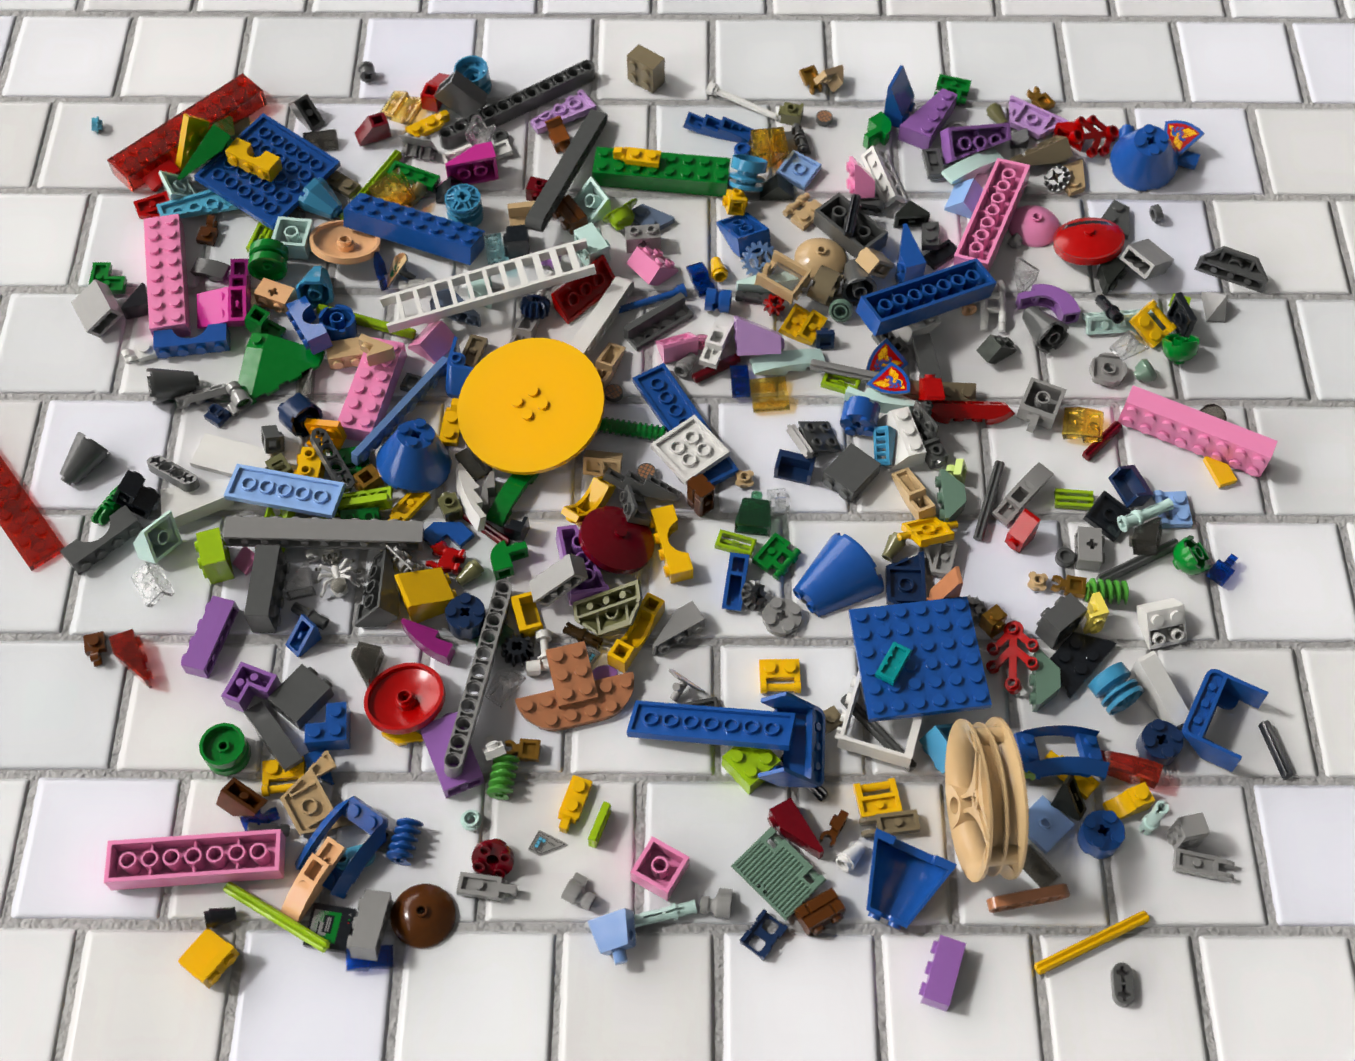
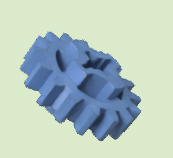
M758 241L757 245L753 242L751 247L747 246L745 248L747 252L741 254L745 258L740 260V262L745 263L742 269L747 268L746 275L750 273L752 276L757 275L766 262L770 263L774 246L769 248L767 247L768 242L762 245V242ZM760 249L757 254L751 253L753 250ZM760 256H761V261H762L761 264H759V260L757 259V258H759Z

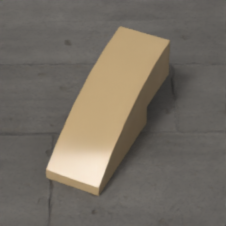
M611 342L607 344L595 361V368L601 378L604 392L613 379L626 350V347Z
M908 467L891 473V477L902 499L916 520L936 516V506L926 495V488Z

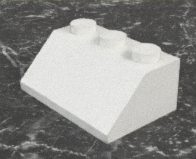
M909 407L891 410L878 419L877 427L890 426L896 429L892 465L886 466L888 472L924 464L926 449Z

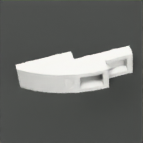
M721 313L706 338L705 347L699 359V365L717 368L723 351L728 346L734 332L733 315Z

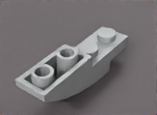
M1038 462L1006 495L1005 499L992 512V516L1007 527L1054 473Z

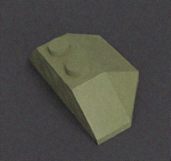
M635 580L573 602L575 622L581 624L597 636H603L632 626L643 599L640 580Z

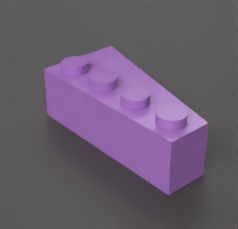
M941 89L900 125L898 140L920 149H929L954 111L958 94Z
M1010 122L950 127L940 131L943 164H948L1011 140Z
M577 525L557 527L555 538L560 560L568 554L582 557L588 575L587 580L567 593L569 606H572L573 602L610 590L608 585L605 584L600 570L583 552L579 543V529Z

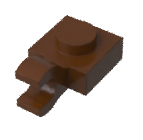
M208 215L206 226L200 227L196 237L197 244L214 246L219 234L216 228L218 221H214L215 215Z
M104 631L84 635L85 654L90 656L91 662H94V667L103 665L101 653L107 652Z
M841 809L838 815L834 814L829 823L832 826L831 829L821 833L819 842L822 843L823 839L828 837L831 839L829 847L832 848L835 845L836 838L847 822L849 813Z

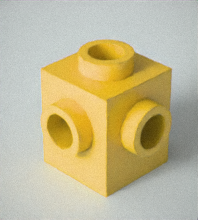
M738 188L727 189L726 195L722 198V205L725 207L727 215L744 216L748 205V198L743 190Z

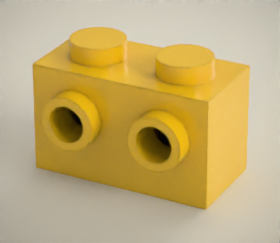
M302 447L301 453L297 455L298 467L297 470H294L293 474L323 479L325 467L313 447Z

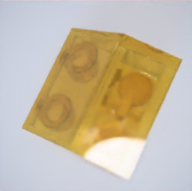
M784 127L750 130L752 156L766 159L768 161L767 168L774 166L789 154Z
M399 167L368 187L373 197L382 198L385 201L398 203L402 206H406L416 199L409 181Z

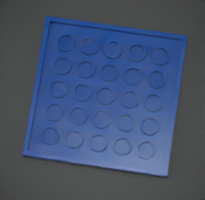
M263 113L237 137L251 143L254 152L253 157H259L265 151L280 157L283 169L272 182L260 179L255 174L248 173L238 166L231 165L225 152L227 147L194 175V179L273 230L278 216L287 217L299 206L298 198L300 195L304 196L303 189L313 178L319 179L321 177L326 180L341 164L336 158Z
M967 596L849 609V620L868 722L991 708V698ZM893 642H896L911 649L912 654L892 686L876 678L875 673Z

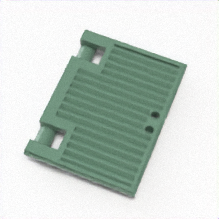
M772 826L731 865L785 921L795 912L797 907L801 906L826 881V878L819 875L813 869V866L792 845L777 834V831ZM769 839L777 845L775 848L767 843ZM806 874L814 881L811 885L803 878Z

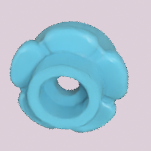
M98 116L97 118L92 117L91 121L92 131H97V133H99V130H102V120H99Z

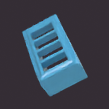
M890 426L874 427V459L881 463V466H891L896 429Z

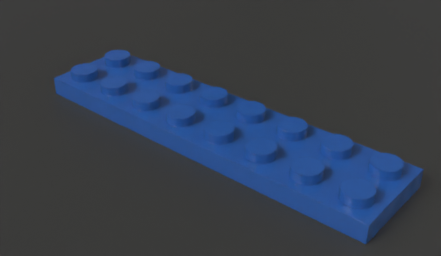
M664 363L632 378V382L662 426H665L667 433L693 415L711 431ZM728 456L703 473V475L708 479V482L710 481L715 486L735 476L739 469Z
M636 700L626 733L627 737L790 751L796 713Z

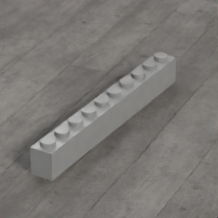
M234 515L226 516L224 540L226 546L240 547L280 545L282 548L384 550L387 548L386 545H389L393 548L397 546L401 550L423 551L424 522L418 520L400 521L398 519L361 520L358 518L322 519L319 517L282 518L280 516L243 517Z

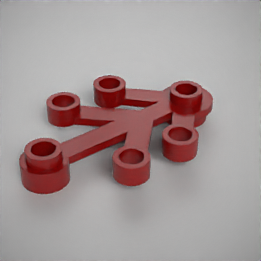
M1091 115L1087 120L1080 116L1075 120V125L1078 128L1084 127L1090 133H1083L1081 130L1076 129L1070 133L1068 139L1073 145H1077L1084 140H1093L1092 146L1086 151L1087 156L1093 158L1099 153L1100 156L1104 157L1110 152L1111 142L1117 140L1119 130L1114 125H1104L1095 115ZM1105 138L1104 145L1098 149L1101 139Z
M1018 621L1007 623L1004 627V634L996 642L989 643L986 648L991 656H996L999 654L1000 648L1009 641V647L996 660L988 661L986 668L989 673L995 674L1009 659V676L1004 686L1008 693L1012 695L1018 694L1022 690V683L1017 678L1018 658L1031 671L1039 668L1038 660L1035 657H1030L1018 647V640L1024 643L1032 653L1037 652L1040 647L1036 639H1030L1023 633V625ZM1031 644H1036L1033 648H1030ZM992 647H996L994 651H990ZM1031 662H1036L1033 666H1029ZM996 665L994 669H990V667Z

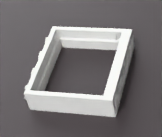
M858 670L857 676H853L850 683L853 691L852 693H847L845 700L848 708L847 710H842L840 721L843 722L842 728L837 727L835 739H838L837 747L909 768L923 716L913 717L904 753L846 736L860 686L862 685Z

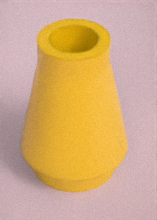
M713 257L711 259V277L716 282H723L727 279L728 270L719 257Z

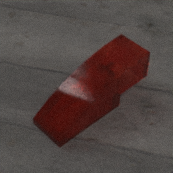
M1101 750L1103 760L1110 762L1107 772L1108 776L1130 784L1133 782L1140 784L1146 782L1147 786L1153 789L1157 786L1163 764L1133 755Z

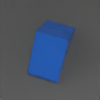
M301 614L285 645L297 657H301L318 643L322 637L318 627L305 614Z

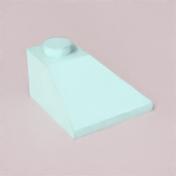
M168 510L139 533L133 542L139 559L156 564L183 543L172 511Z

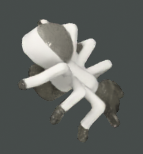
M339 551V557L337 553H334V558H332L331 554H328V560L323 555L324 562L328 563L332 568L330 569L323 564L315 568V571L324 569L330 572L320 573L318 578L314 580V584H317L321 581L322 577H329L323 583V590L320 593L321 598L326 593L329 583L333 594L338 597L347 594V579L356 587H362L352 576L345 575L348 571L361 573L360 569L349 566L342 570L347 562L350 564L355 562L354 558L351 560L345 558L339 567L338 564L343 558L342 551Z

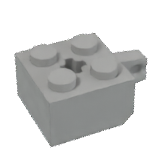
M1031 377L1016 415L1017 418L1029 422L1026 431L1034 433L1037 425L1052 429L1067 389Z

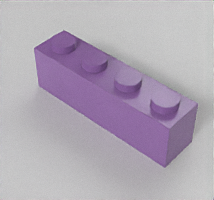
M212 596L210 602L206 604L203 618L198 621L197 631L191 637L187 653L181 659V666L187 674L209 679L239 612L235 601Z

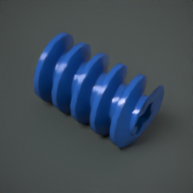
M400 818L396 821L398 827L394 828L395 835L391 837L393 843L389 844L390 851L386 853V857L396 864L409 866L411 863L406 860L414 858V855L409 853V851L416 850L412 843H418L419 841L414 835L421 834V831L416 829V827H423L424 824L416 819Z

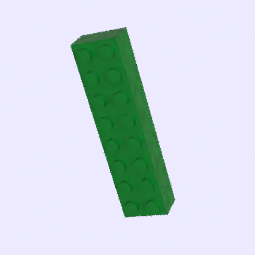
M596 147L592 177L600 187L716 197L726 195L730 174V158L661 152L659 168L627 165L621 160L613 159L614 148Z

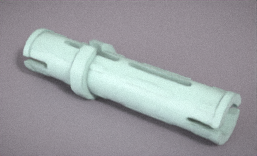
M1165 801L1156 802L1151 812L1143 817L1142 823L1139 826L1140 832L1145 830L1143 835H1150L1153 830L1159 827L1160 820L1169 810L1168 804L1163 806Z
M695 900L680 904L671 903V906L635 914V928L669 919L679 920V917L696 914Z

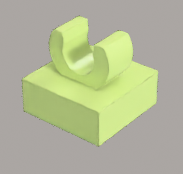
M956 459L955 465H947L946 471L965 484L967 474L964 459Z

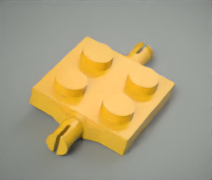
M936 516L905 522L901 526L903 532L898 533L897 538L899 541L912 539L919 547L945 543L946 541L954 540L955 533L951 529L958 528V522L956 520L943 522Z

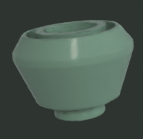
M836 299L829 306V314L833 320L845 322L851 318L853 307L845 299Z
M1141 359L1135 366L1136 371L1133 372L1137 380H1142L1143 382L1156 380L1157 374L1151 363L1147 359Z

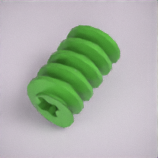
M1090 578L1086 583L1085 602L1089 601L1093 593L1100 592L1104 602L1108 598L1109 604H1112L1113 600L1116 599L1117 605H1120L1121 600H1124L1126 605L1129 596L1128 583L1123 580L1121 583L1118 580L1112 582L1110 579H1106L1105 582L1103 579H1098L1096 582L1095 578Z
M503 754L493 759L494 764L491 767L492 772L490 773L491 780L488 782L489 788L487 789L489 797L498 800L510 799L507 794H512L514 790L509 788V786L515 785V782L510 779L517 777L516 773L511 771L518 770V766L513 764L520 761L518 757Z

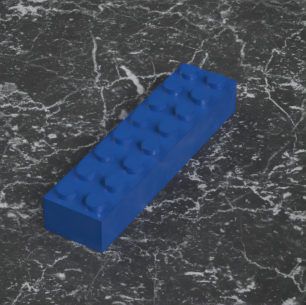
M359 193L343 209L344 227L467 265H471L485 248V230L448 220L445 217H438L428 212L415 210L411 207H405L398 203L385 201L382 198L372 197L365 193Z
M975 258L861 296L856 312L876 337L989 298L997 282L981 262Z

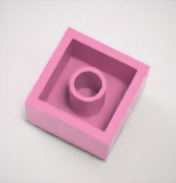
M652 836L630 872L631 881L668 901L689 866V856Z

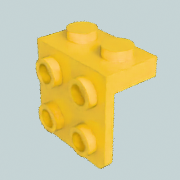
M205 929L179 958L178 963L210 989L220 979L226 969L236 961L240 953L229 942H225L211 929Z

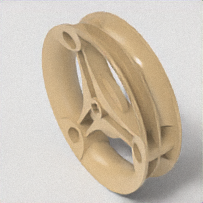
M991 717L986 724L976 722L973 725L966 719H958L951 727L945 758L947 812L958 861L964 874L972 882L982 881L986 874L994 877L999 873L1007 880H1014L1020 875L1024 867L1029 836L1027 788L1016 740L1010 727L1001 717Z

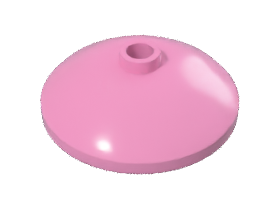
M1027 205L1016 209L1008 230L1011 236L1018 233L1023 239L1022 244L1025 246L1043 247L1053 242L1054 234L1060 227L1057 217L1048 209L1036 205Z

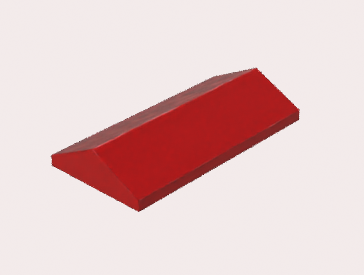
M604 255L599 256L589 264L595 265L596 274L566 282L551 294L555 310L567 324H570L599 301L615 279V275Z

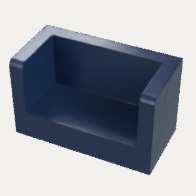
M779 449L774 468V478L810 485L816 457L806 459L803 454Z
M1135 465L1119 466L1108 477L1127 508L1143 506L1154 495Z

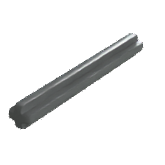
M996 460L973 536L975 540L983 541L1005 465L1003 461Z
M1172 539L1099 574L1096 580L1103 579L1105 582L1106 579H1110L1113 581L1173 552L1178 540Z
M846 694V695H844V696L841 698V701H840V702H841V703L846 707V709H847V708H848V704H845V700H846V697H847V694ZM856 702L852 715L884 748L904 753V750L877 722H868L867 712ZM912 759L909 768L905 769L911 772L916 768L917 763Z

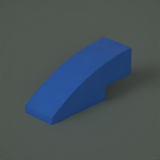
M730 552L722 609L741 612L743 604L741 592L747 579L750 555Z

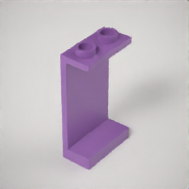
M458 712L447 713L442 718L433 720L427 726L420 729L445 798L485 783L471 744L462 774L457 778H450L444 772V757ZM456 745V746H454V747H455V748H462L463 746H462V745ZM451 763L449 766L456 767L458 764Z

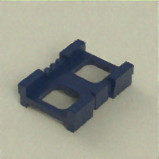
M763 909L756 918L752 928L747 930L741 937L740 944L744 945L763 961L772 950L777 939H780L786 932L788 926L781 924ZM767 919L772 920L778 925V929L774 934H769L762 928ZM754 936H758L765 942V946L761 951H756L749 945Z

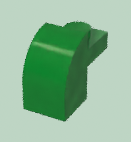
M882 111L868 119V132L864 134L863 146L866 149H869L872 145L876 146L879 142L883 146L889 142L892 124Z
M255 304L245 316V326L251 334L252 332L270 334L282 338L286 333L285 327L270 320V312Z
M504 540L494 546L490 559L496 581L514 576L512 562L529 557L525 541L515 542L510 546H506Z

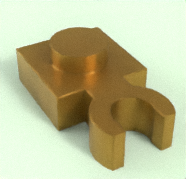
M815 65L800 69L799 75L805 86L810 85V93L814 94V88H818L819 92H822V84L816 85L813 80L819 75Z
M1037 86L1034 87L1033 92L1031 90L1027 91V97L1032 99L1031 104L1046 111L1055 106L1056 102L1046 92L1041 94Z
M1053 575L1051 581L1057 582L1059 585L1052 584L1051 590L1054 592L1064 590L1065 596L1071 593L1074 597L1084 599L1087 578L1067 575L1066 579H1063L1059 575Z
M520 738L519 744L512 740L505 741L507 747H512V750L506 751V754L518 755L520 761L539 762L541 740Z

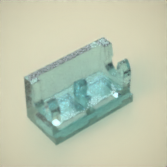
M501 232L484 235L488 265L506 261Z

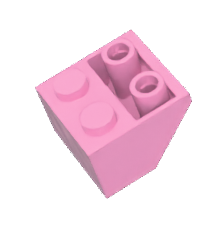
M849 156V162H846V170L849 172V179H846V187L849 189V193L852 195L859 194L861 198H875L874 178L853 156Z
M637 246L626 263L649 285L659 286L679 271L674 266L675 263L663 256L661 250L657 248L651 249L647 246L645 248Z

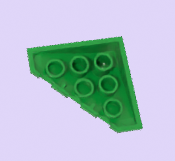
M231 116L213 123L178 176V180L184 179L231 145L234 141L232 138L235 135L233 118Z
M252 332L245 349L238 382L253 400L251 404L253 405L257 403V397L265 393L267 396L280 390L279 385L289 380L291 384L302 378V372L310 368L313 371L318 369L324 358L325 351L313 355L310 349H305L303 344L270 334ZM245 399V400L241 401L240 403H246V404H247L249 401H248V399Z

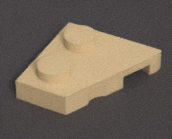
M1080 159L1063 165L1068 168L1071 175L1068 185L1064 188L1068 196L1071 197L1084 192L1083 160ZM1055 174V178L1058 181L1059 175Z

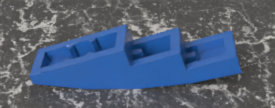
M692 112L688 113L683 128L709 137L749 143L754 130L724 116L722 120H719L708 114L703 118Z

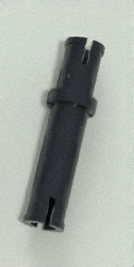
M1101 294L1095 298V303L1105 312L1108 319H1112L1116 324L1124 320V315L1120 312L1119 308L1113 305L1104 295Z

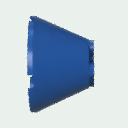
M1147 124L1122 136L1115 143L1110 154L1112 172L1120 183L1133 190L1147 191L1149 189L1156 188L1157 190L1162 188L1173 179L1178 169L1179 157L1169 135L1160 127Z
M418 418L400 424L397 430L381 446L376 456V468L382 480L395 489L398 487L408 490V493H423L438 488L448 479L452 468V460L448 450L434 429L424 419Z

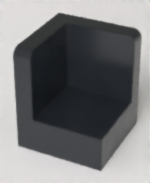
M524 516L522 522L511 519L509 525L504 524L503 526L504 535L516 542H524L530 529L529 519Z

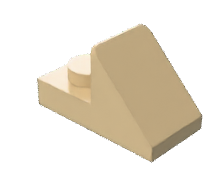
M839 65L823 70L813 80L816 85L821 83L827 84L830 90L835 92L843 84L844 67Z
M362 333L359 336L360 349L367 353L366 358L369 366L378 365L396 358L392 345Z

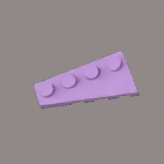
M580 89L574 97H567L566 102L561 105L558 103L553 106V110L545 111L530 120L531 127L538 135L548 131L545 121L560 115L563 124L586 116L591 109L597 111L596 105Z

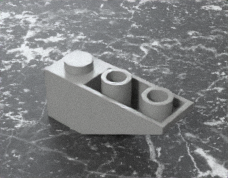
M693 601L675 610L653 644L654 656L659 653H665L671 646L676 643H683L687 637L692 634H699L705 628V618Z

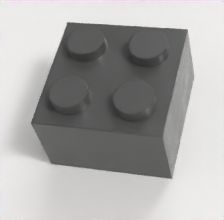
M1071 593L1066 597L1061 596L1054 603L1055 606L1051 609L1049 607L1046 608L1040 615L1042 618L1036 624L1038 627L1035 634L1051 649L1080 627L1088 610Z

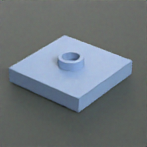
M793 149L776 171V174L805 191L821 169L822 164Z
M1043 795L1028 809V838L1045 854L1075 825L1060 810L1051 806V802Z

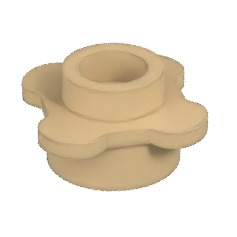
M739 470V472L735 473L737 476L736 486L741 488L753 486V471Z
M1030 572L1028 575L1030 580L1027 586L1034 591H1045L1048 576L1044 573Z

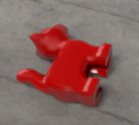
M445 541L431 545L432 555L441 556L438 563L428 560L425 562V565L432 568L441 567L444 574L448 573L458 576L462 571L460 564H464L466 560V550L449 548Z

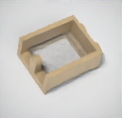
M774 250L770 263L766 262L763 272L757 273L755 285L762 286L788 301L791 305L794 300L800 298L801 290L804 287L807 288L810 284L811 270Z

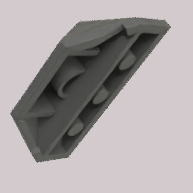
M1226 246L1200 256L1194 269L1260 293L1263 292L1268 282L1267 275L1258 257Z

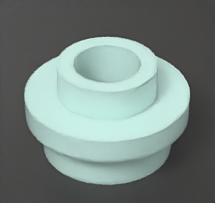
M468 810L461 816V825L468 831L478 829L482 823L481 815L476 810ZM474 818L475 822L469 824L468 820Z

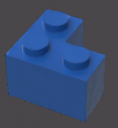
M347 702L326 703V722L305 724L304 743L309 752L322 748L325 751L350 749L351 711Z

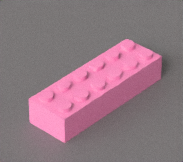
M374 338L392 345L396 355L394 360L374 366L368 365L367 353L363 352L338 419L347 435L346 439L362 442L386 416L407 357L404 343Z

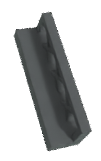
M680 292L624 326V338L638 351L694 317V313L685 305V296ZM683 310L686 315L683 317L676 316V313ZM667 319L672 320V323L670 325H663L662 321ZM651 328L658 329V332H656L655 334L648 333V330ZM644 337V340L638 344L633 339Z

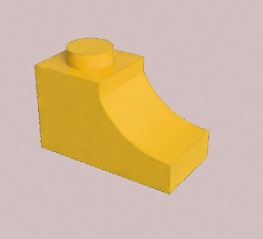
M1146 782L1126 789L1123 793L1105 801L1102 805L1105 811L1115 812L1117 817L1122 820L1150 809L1155 799Z

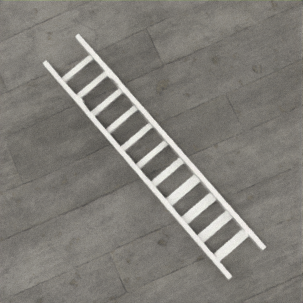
M586 238L381 296L379 299L382 306L385 307L397 303L401 316L400 320L386 323L388 331L393 333L424 323L430 324L455 314L596 274L595 265L591 264L580 268L575 253L576 251L588 248ZM568 254L573 270L563 272L558 257ZM551 259L556 275L545 277L541 261ZM534 264L539 280L528 283L524 266ZM517 269L521 285L510 288L506 272ZM501 274L505 289L492 293L488 277ZM484 278L488 294L475 298L471 282ZM466 283L471 299L458 303L454 286ZM449 288L453 304L441 308L436 292ZM432 295L436 309L423 313L420 299ZM414 298L418 315L406 318L402 301Z

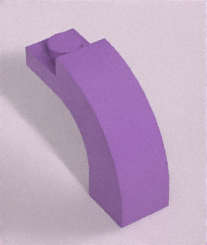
M1034 284L1031 291L1018 293L1015 303L1017 310L1031 306L1046 307L1055 313L1057 319L1066 324L1077 322L1081 312L1077 302L1069 293L1048 284Z

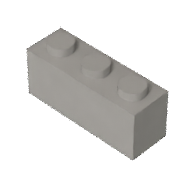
M573 554L565 555L557 563L551 565L547 570L532 579L529 584L533 602L549 606L587 580L588 575L584 559Z
M365 889L363 898H360L358 902V916H355L353 919V933L347 939V949L350 950L351 958L378 960L393 905L391 892Z

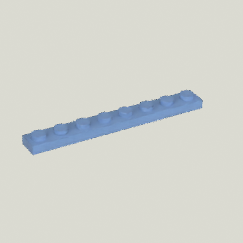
M442 356L351 452L353 464L358 466L362 461L365 462L373 449H377L382 440L390 436L393 428L397 424L402 423L405 415L414 410L418 401H422L426 397L427 392L437 385L438 380L442 376H446L447 358L445 356Z

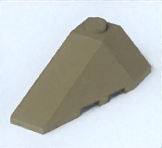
M1056 135L1038 143V147L1025 150V155L1019 154L1008 160L1030 166L1053 163L1063 164L1068 162L1070 157H1073L1068 138Z

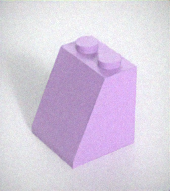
M734 316L735 352L738 356L781 354V349H784V338L777 331L740 316Z

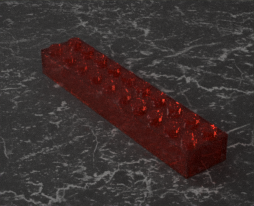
M242 73L107 159L112 173L132 192L145 184L142 179L162 163L171 159L176 164L183 114L186 113L190 116L210 122L209 129L213 123L231 116L235 126L267 105L264 92Z

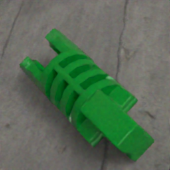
M117 487L110 492L106 500L94 512L91 522L106 525L110 521L109 516L122 507L112 501Z

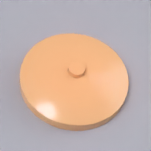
M333 220L320 224L313 229L309 237L311 251L320 259L335 264L362 263L373 258L380 250L379 237L344 227V220Z

